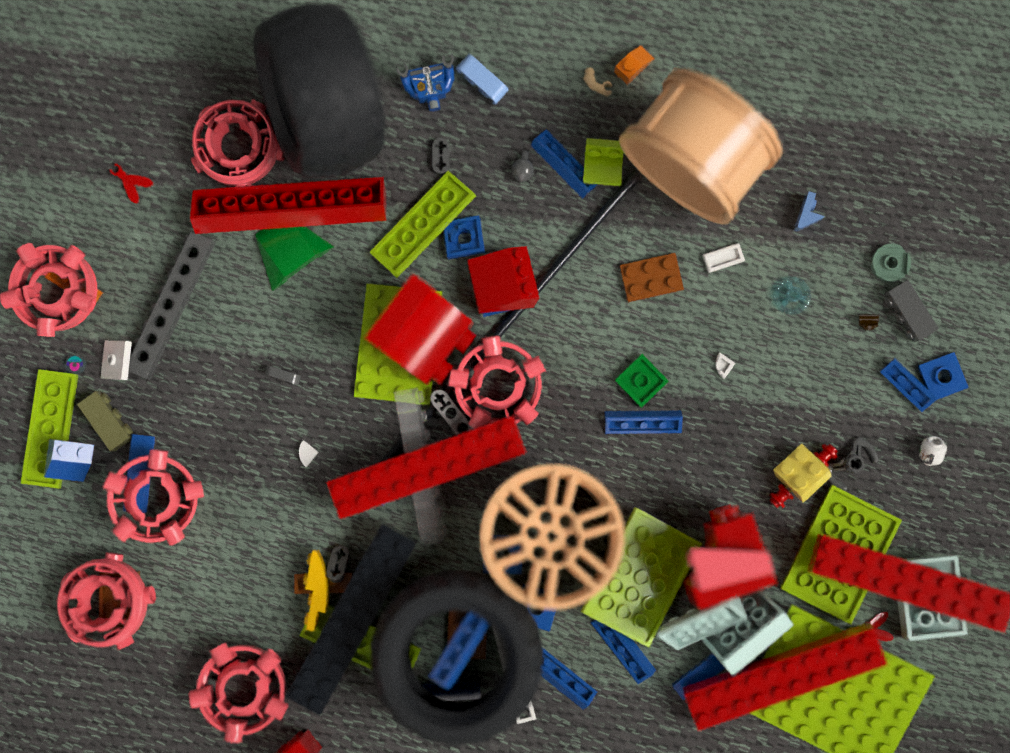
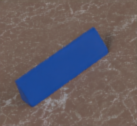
M547 129L531 143V146L582 199L598 185L583 183L584 167Z
M681 410L605 411V434L682 433Z
M131 434L128 462L134 458L149 455L150 450L154 449L155 437ZM148 461L137 463L127 469L126 484L130 478L132 480L139 475V471L151 469L147 466ZM151 476L149 484L142 486L136 495L137 507L143 513H147ZM123 504V511L128 512Z
M468 612L429 677L444 688H451L490 624L482 617Z
M595 619L590 622L637 684H640L654 674L656 669L632 638Z
M542 648L543 664L541 676L581 709L587 708L597 694V691Z
M711 653L671 685L684 700L686 698L683 687L714 677L725 667Z

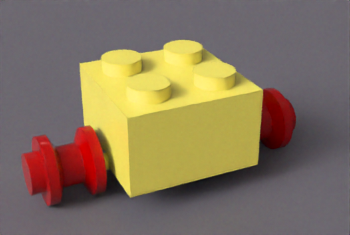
M801 444L774 469L775 476L786 486L784 487L780 484L778 486L779 491L776 494H769L771 497L769 501L775 508L780 507L783 509L785 507L784 502L787 499L793 500L794 497L791 493L804 503L831 478L827 462L831 458L834 460L838 458L836 455L837 450L831 444H823V450L820 453L814 452L813 454Z

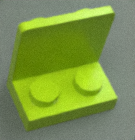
M586 139L583 183L621 186L624 151L619 141Z

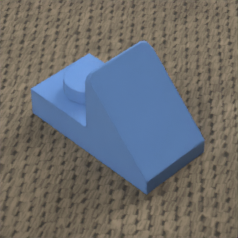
M809 191L805 194L794 231L806 228L824 218L822 215L810 212L814 211L817 200H815L816 193Z

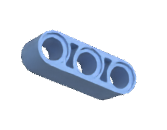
M470 54L456 67L458 73L465 75L464 78L473 86L476 85L485 97L491 98L493 100L492 103L495 105L508 92L506 85Z

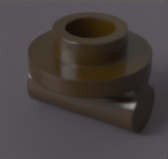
M859 314V326L863 330L871 331L878 327L879 314Z

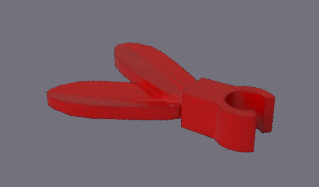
M115 164L116 167H119V171L114 173L113 170H110L111 174L123 180V185L129 199L137 204L139 202V194L135 185L151 187L153 182L143 176L128 175L122 170L120 165Z
M881 612L869 622L874 627L878 640L892 641L894 637L891 633L877 629L888 618L887 612Z

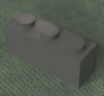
M909 280L884 293L886 304L896 312L895 318L906 328L905 334L908 339L917 342L939 329Z

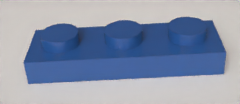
M893 358L880 370V373L921 412L936 401L937 398L896 358Z

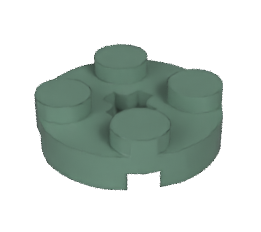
M886 244L877 249L873 254L871 268L875 277L880 280L896 282L910 271L911 258L902 246ZM889 258H892V262H895L892 268H889L886 264Z

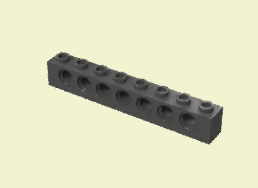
M193 231L184 238V247L182 251L177 253L175 257L176 263L173 269L169 270L167 274L168 280L165 286L163 285L158 293L160 297L157 303L152 305L151 315L142 326L143 332L140 338L138 337L135 340L133 346L135 349L132 355L130 354L128 371L144 379H151L216 244L211 239L195 234ZM193 249H197V250H198L197 256L194 257V258H191V257H190V252H191ZM185 266H189L188 274L183 275L182 269ZM180 283V291L174 292L175 284ZM172 300L173 306L167 310L165 307L166 302ZM163 317L165 322L163 326L158 327L157 321ZM155 334L156 341L155 343L150 344L149 338L151 335ZM147 352L148 358L143 362L141 354Z

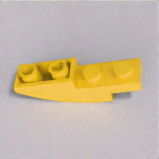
M316 549L312 550V553L308 555L307 565H310L309 572L305 573L303 584H306V590L313 591V594L310 593L308 597L310 611L306 613L304 624L307 625L306 630L309 631L317 629L319 613H326L329 605L327 569L320 551Z

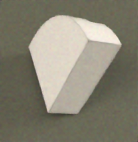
M719 352L716 358V369L719 372L718 374L725 379L735 363Z
M303 440L299 447V457L303 465L307 467L319 452Z

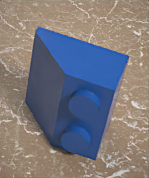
M49 439L44 478L84 482L91 466L94 445Z

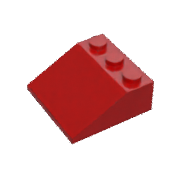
M527 246L506 248L467 260L478 313L534 308L539 300V294Z

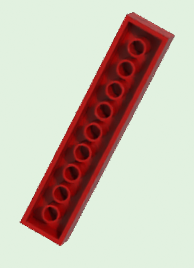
M384 177L193 190L190 221L195 234L386 221Z
M510 415L333 478L326 483L339 519H343L526 454V448L514 415Z
M823 534L817 535L807 569L808 572L1002 633L1006 632L1010 618L1009 592Z
M866 622L745 665L733 676L728 671L683 687V691L696 727L700 731L888 664L874 627L870 622Z

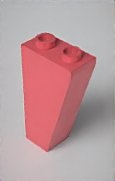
M688 549L689 554L686 555L689 566H693L694 574L691 575L695 587L698 586V589L701 591L773 573L769 554L765 551Z

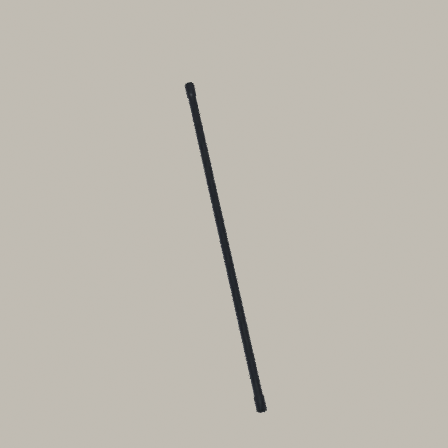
M634 170L631 172L620 188L536 282L538 294L623 197L640 181L642 177ZM525 309L512 310L490 336H500L501 338ZM484 349L477 352L481 358L485 356ZM475 355L469 359L464 367L469 369V373L479 362ZM448 383L443 391L450 396L454 392L455 387L449 386ZM438 394L434 401H439L441 404H443L444 401L442 397L444 395ZM432 402L380 462L398 456L433 416L437 409Z

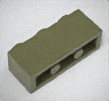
M95 391L77 405L109 451H117L131 440V433L133 431L127 423L124 424L120 419L122 415L118 409L112 408L109 396L105 392Z

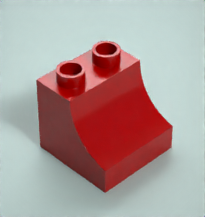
M412 274L365 336V339L428 386L432 380L439 385L444 382L451 369L454 368L453 365L447 362L455 349L464 354L477 335L470 330L474 325L470 318L445 300L430 285L415 274Z
M731 504L709 511L711 521L703 523L705 549L765 551L751 513L741 512L737 505L731 506ZM694 571L683 580L689 602L699 610L777 583L774 574L771 573L701 591L698 589V586L695 587L691 575L694 574Z

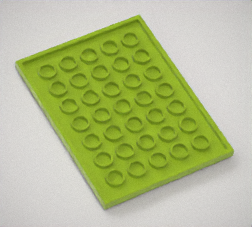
M791 604L786 615L793 626L769 645L763 659L844 630ZM882 649L888 664L886 666L750 714L828 753H894L935 676Z

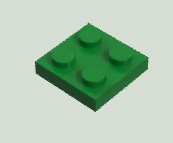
M643 354L614 380L640 408L669 382Z

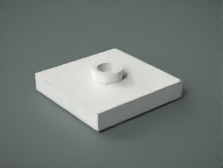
M105 341L101 379H128L132 344L130 341Z

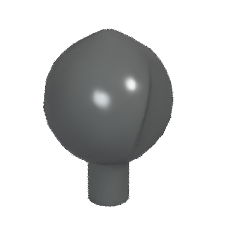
M522 151L520 159H517L511 167L512 176L519 182L529 180L534 173V167L528 160L529 152Z

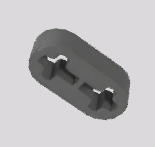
M437 138L432 145V166L435 173L439 175L445 174L449 171L450 167L449 142L444 138ZM441 142L446 146V148H443V154H439V148H436ZM439 158H443V164L446 165V167H443V170H439V167H436L439 164Z
M267 365L264 373L299 385L301 379L300 375Z
M344 546L335 547L331 553L326 573L332 583L341 582L347 571L350 554ZM341 552H343L344 556H342L340 562H338L339 560L337 555H340ZM338 567V571L340 574H337L336 577H333L332 573H335L336 568Z

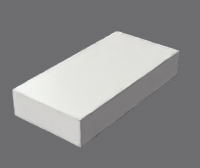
M739 243L702 255L708 273L745 261Z

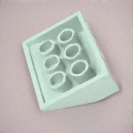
M957 555L903 559L960 577ZM897 600L902 638L908 641L968 635L966 621Z
M762 589L739 597L748 619L702 639L732 676L793 626L785 612Z
M737 597L703 610L691 609L686 612V615L671 618L668 623L661 627L657 635L675 649L680 650L748 619L740 598Z

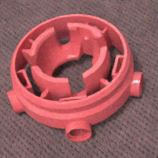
M252 99L250 103L242 100H225L205 107L198 116L199 119L195 124L192 134V147L195 156L191 158V161L198 173L204 171L209 177L221 184L244 187L251 186V184L267 175L276 160L283 161V152L277 141L269 116L265 113L267 110L266 106ZM242 107L241 111L243 114L233 112L232 108ZM225 109H227L228 111L227 113L221 115L218 113ZM263 118L268 128L259 130L255 122L259 123ZM239 123L240 129L246 131L251 136L253 143L251 146L252 150L248 156L244 155L239 160L234 161L224 155L221 143L224 136L230 132L229 124ZM206 125L208 128L205 138H200L201 132ZM269 134L270 138L265 137L262 155L265 158L255 169L248 172L249 164L257 158L262 145L261 136ZM199 144H205L207 151L203 147L199 148ZM211 158L219 162L221 166L229 168L231 170L229 176L218 174L209 169L214 166Z
M27 243L17 249L16 252L20 259L11 272L8 291L0 293L2 306L5 309L13 308L19 319L28 326L37 329L36 336L55 337L56 331L73 328L84 321L90 312L93 311L97 297L96 277L93 269L84 259L86 255L74 245H70L68 249L55 245H44L35 248L32 243ZM57 254H63L60 258L62 262H57ZM32 268H33V269L38 268V269L35 270V272L32 274V276H31V278H30V281H29V285H26V281H27L28 275H29L30 271L32 270ZM79 271L84 272L85 278H83ZM49 272L58 274L62 279L69 278L71 288L64 289L60 300L53 304H45L40 297L42 284L36 282L41 275L46 276ZM32 304L37 310H39L47 316L57 318L63 317L65 323L63 320L57 319H37L32 314L29 307ZM79 309L78 313L72 318L70 315Z
M500 336L482 338L483 344L469 351L460 362L457 370L451 369L449 386L455 387L459 405L471 418L468 425L476 428L502 419L491 418L490 412L478 406L472 409L466 402L472 398L475 399L478 405L481 404L493 410H505L506 417L509 416L507 408L512 407L521 399L526 386L524 372H527L530 379L535 378L533 394L529 401L525 398L513 409V415L516 423L522 421L525 425L530 424L538 415L534 408L541 394L542 382L540 374L546 371L539 356L532 358L522 347L511 342L500 341ZM501 346L511 348L522 354L526 358L522 360L524 368H521L513 358H510V360L504 359L501 355ZM484 349L485 356L487 357L482 359L477 352ZM475 355L479 362L473 368V378H470L472 394L464 397L461 388L466 389L469 369L464 367L469 359ZM493 369H504L509 373L516 370L515 373L519 374V380L515 382L513 393L505 400H491L488 397L480 396V391L477 390L482 387L484 376Z
M151 449L149 455L130 460L116 474L110 472L103 485V488L108 490V510L116 525L111 531L124 542L130 537L141 542L151 543L167 540L170 546L178 543L185 538L182 531L187 527L195 514L198 498L204 497L201 480L194 482L191 474L182 464L168 457V451ZM148 461L147 466L151 469L139 471V475L133 480L130 478L126 484L127 476L123 475V473L137 463ZM167 463L175 466L186 477L187 480L182 481L186 501L190 500L189 505L180 503L181 491L179 484L173 481L170 473L164 471ZM150 476L161 477V485L168 490L170 495L168 507L162 513L157 514L155 518L145 517V513L140 511L136 504L137 492L142 486L149 484ZM124 488L123 497L113 498L114 493L120 495ZM114 502H124L126 511L132 515L133 519L140 522V525L147 526L146 532L137 531V525L124 514L119 517L114 507ZM179 507L187 509L179 522L173 519L161 526L160 532L150 533V527H159V524L173 516Z
M106 552L105 559L88 561L73 571L68 572L63 577L57 598V611L67 636L74 642L94 647L116 645L118 650L134 643L132 635L139 629L145 618L147 604L155 603L156 593L153 586L145 587L140 575L130 565L123 562V554ZM96 565L95 571L119 573L122 577H110L108 575L88 576L84 570ZM101 586H109L113 591L115 599H121L120 608L114 610L111 618L98 617L95 620L90 619L87 613L92 609L91 597L94 591ZM77 598V606L69 608V599ZM128 605L132 607L129 620L124 617ZM119 622L125 625V627L117 628L104 635L105 641H95L86 637L89 632L95 630L99 632L110 630Z
M224 643L211 650L212 658L205 664L199 675L197 690H191L189 693L191 707H200L207 721L218 730L225 732L224 740L234 743L242 742L243 735L252 734L265 728L274 718L281 721L289 704L284 702L286 680L279 664L281 662L280 657L271 649L265 651L250 645H236L228 648L227 644ZM236 651H251L261 655L257 661L249 659L247 662L241 663V660L238 659L229 663L222 670L218 668L238 656ZM275 669L280 682V695L275 694L271 698L272 691L268 689L269 684L272 682L270 672ZM253 670L260 677L255 683L257 686L255 700L245 707L233 706L226 699L227 695L224 692L226 682L236 674L248 675ZM211 671L218 674L216 680V697L218 701L215 703L219 709L218 712L212 705L215 702L212 684L208 685ZM223 713L228 717L231 714L235 716H252L257 713L262 721L248 725V720L238 718L226 720L221 714Z

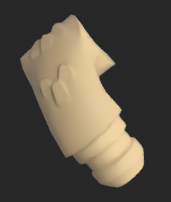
M587 68L585 70L583 79L593 91L604 96H609L612 93L610 90L607 91L605 87H612L610 81L599 84L596 82L594 69Z

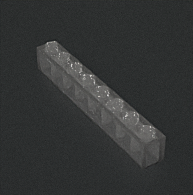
M418 387L395 391L394 396L404 452L406 453L428 445V441L431 438L429 429H425L424 424L427 421L426 410H422L421 403L424 402L423 392L419 391ZM433 486L412 494L421 545L444 541V536L447 535L446 524H442L441 517L444 516L443 506L438 503V498L441 497L439 486Z

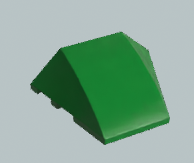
M306 226L262 229L255 234L272 291L287 282L291 276L313 260L320 258L334 247Z

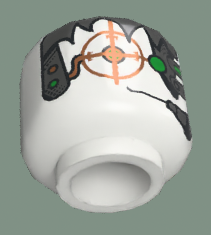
M931 436L925 438L921 443L918 456L928 466L941 464L944 460L947 446L939 437Z

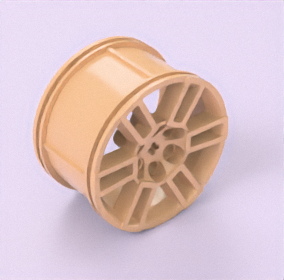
M676 68L663 82L661 94L636 125L627 127L620 136L619 143L632 164L653 185L679 205L708 221L717 224H728L738 212L737 204L764 170L771 169L782 155L781 145L776 137L777 134L769 123L763 120L742 99L731 92L727 86L697 72Z
M544 465L520 472L499 488L484 513L481 523L480 544L483 559L489 572L507 593L519 601L534 607L561 609L587 601L608 584L616 572L622 557L624 528L617 504L609 492L597 480L585 472L572 467ZM547 477L549 481L545 504L539 507L520 489V486L531 480ZM559 479L567 480L562 504L559 505L555 501ZM579 486L585 490L598 506L574 514L571 511L576 487ZM509 495H512L528 510L526 516H523L506 502V498ZM499 510L516 522L521 527L520 533L493 540L492 531L497 512ZM542 512L549 513L550 521L548 523L540 521L539 516ZM603 515L604 524L587 529L583 528L584 522ZM562 516H567L570 519L569 526L562 527L559 519ZM529 527H534L537 530L535 538H529L526 535V530ZM550 531H553V534L557 536L556 540H553L552 543L549 542V538H546V534H550ZM607 534L606 552L601 562L585 549L583 544L586 539ZM569 535H573L576 538V544L572 547L566 544V538ZM514 545L521 546V550L500 559H497L495 556V551ZM536 546L542 547L544 551L543 555L539 558L534 557L532 553L533 548ZM556 550H560L563 553V559L559 562L554 561L552 558L553 552ZM578 557L597 571L592 578L575 562ZM530 559L533 563L527 588L523 590L506 576L503 569ZM566 567L584 586L572 593L557 597L555 592L559 568ZM542 569H547L548 576L545 594L540 596L536 592Z

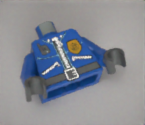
M443 54V63L408 70L407 65L403 63L405 69L399 71L396 65V71L401 75L400 79L405 91L413 99H419L420 103L428 102L429 111L440 109L439 99L446 98V93L452 87L454 81V68L451 65L454 61L453 54H451L450 61H446L445 54Z

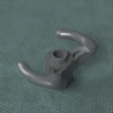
M862 437L853 439L851 451L837 463H828L827 468L830 469L831 478L827 481L831 485L846 491L848 489L847 486L837 481L832 476V473L837 471L859 473L860 470L864 469L865 465L861 456V447L868 451L873 463H878L877 452L867 440Z

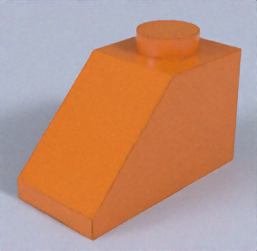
M639 46L629 52L616 65L614 72L628 85L654 58L642 46Z

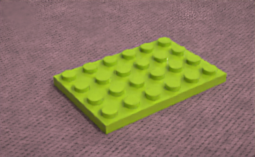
M367 284L354 397L430 405L433 380L427 386L365 339V336L402 287ZM436 291L438 294L442 296V291Z
M830 485L780 589L852 624L868 590L807 571L817 535L823 534L886 554L902 520L834 485Z
M634 507L624 527L623 553L616 572L599 593L585 602L581 612L650 647L691 567L686 556L689 554L688 549L700 548L702 543Z

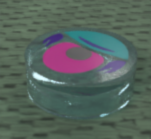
M71 355L67 358L65 367L70 373L80 374L86 368V361L82 356Z

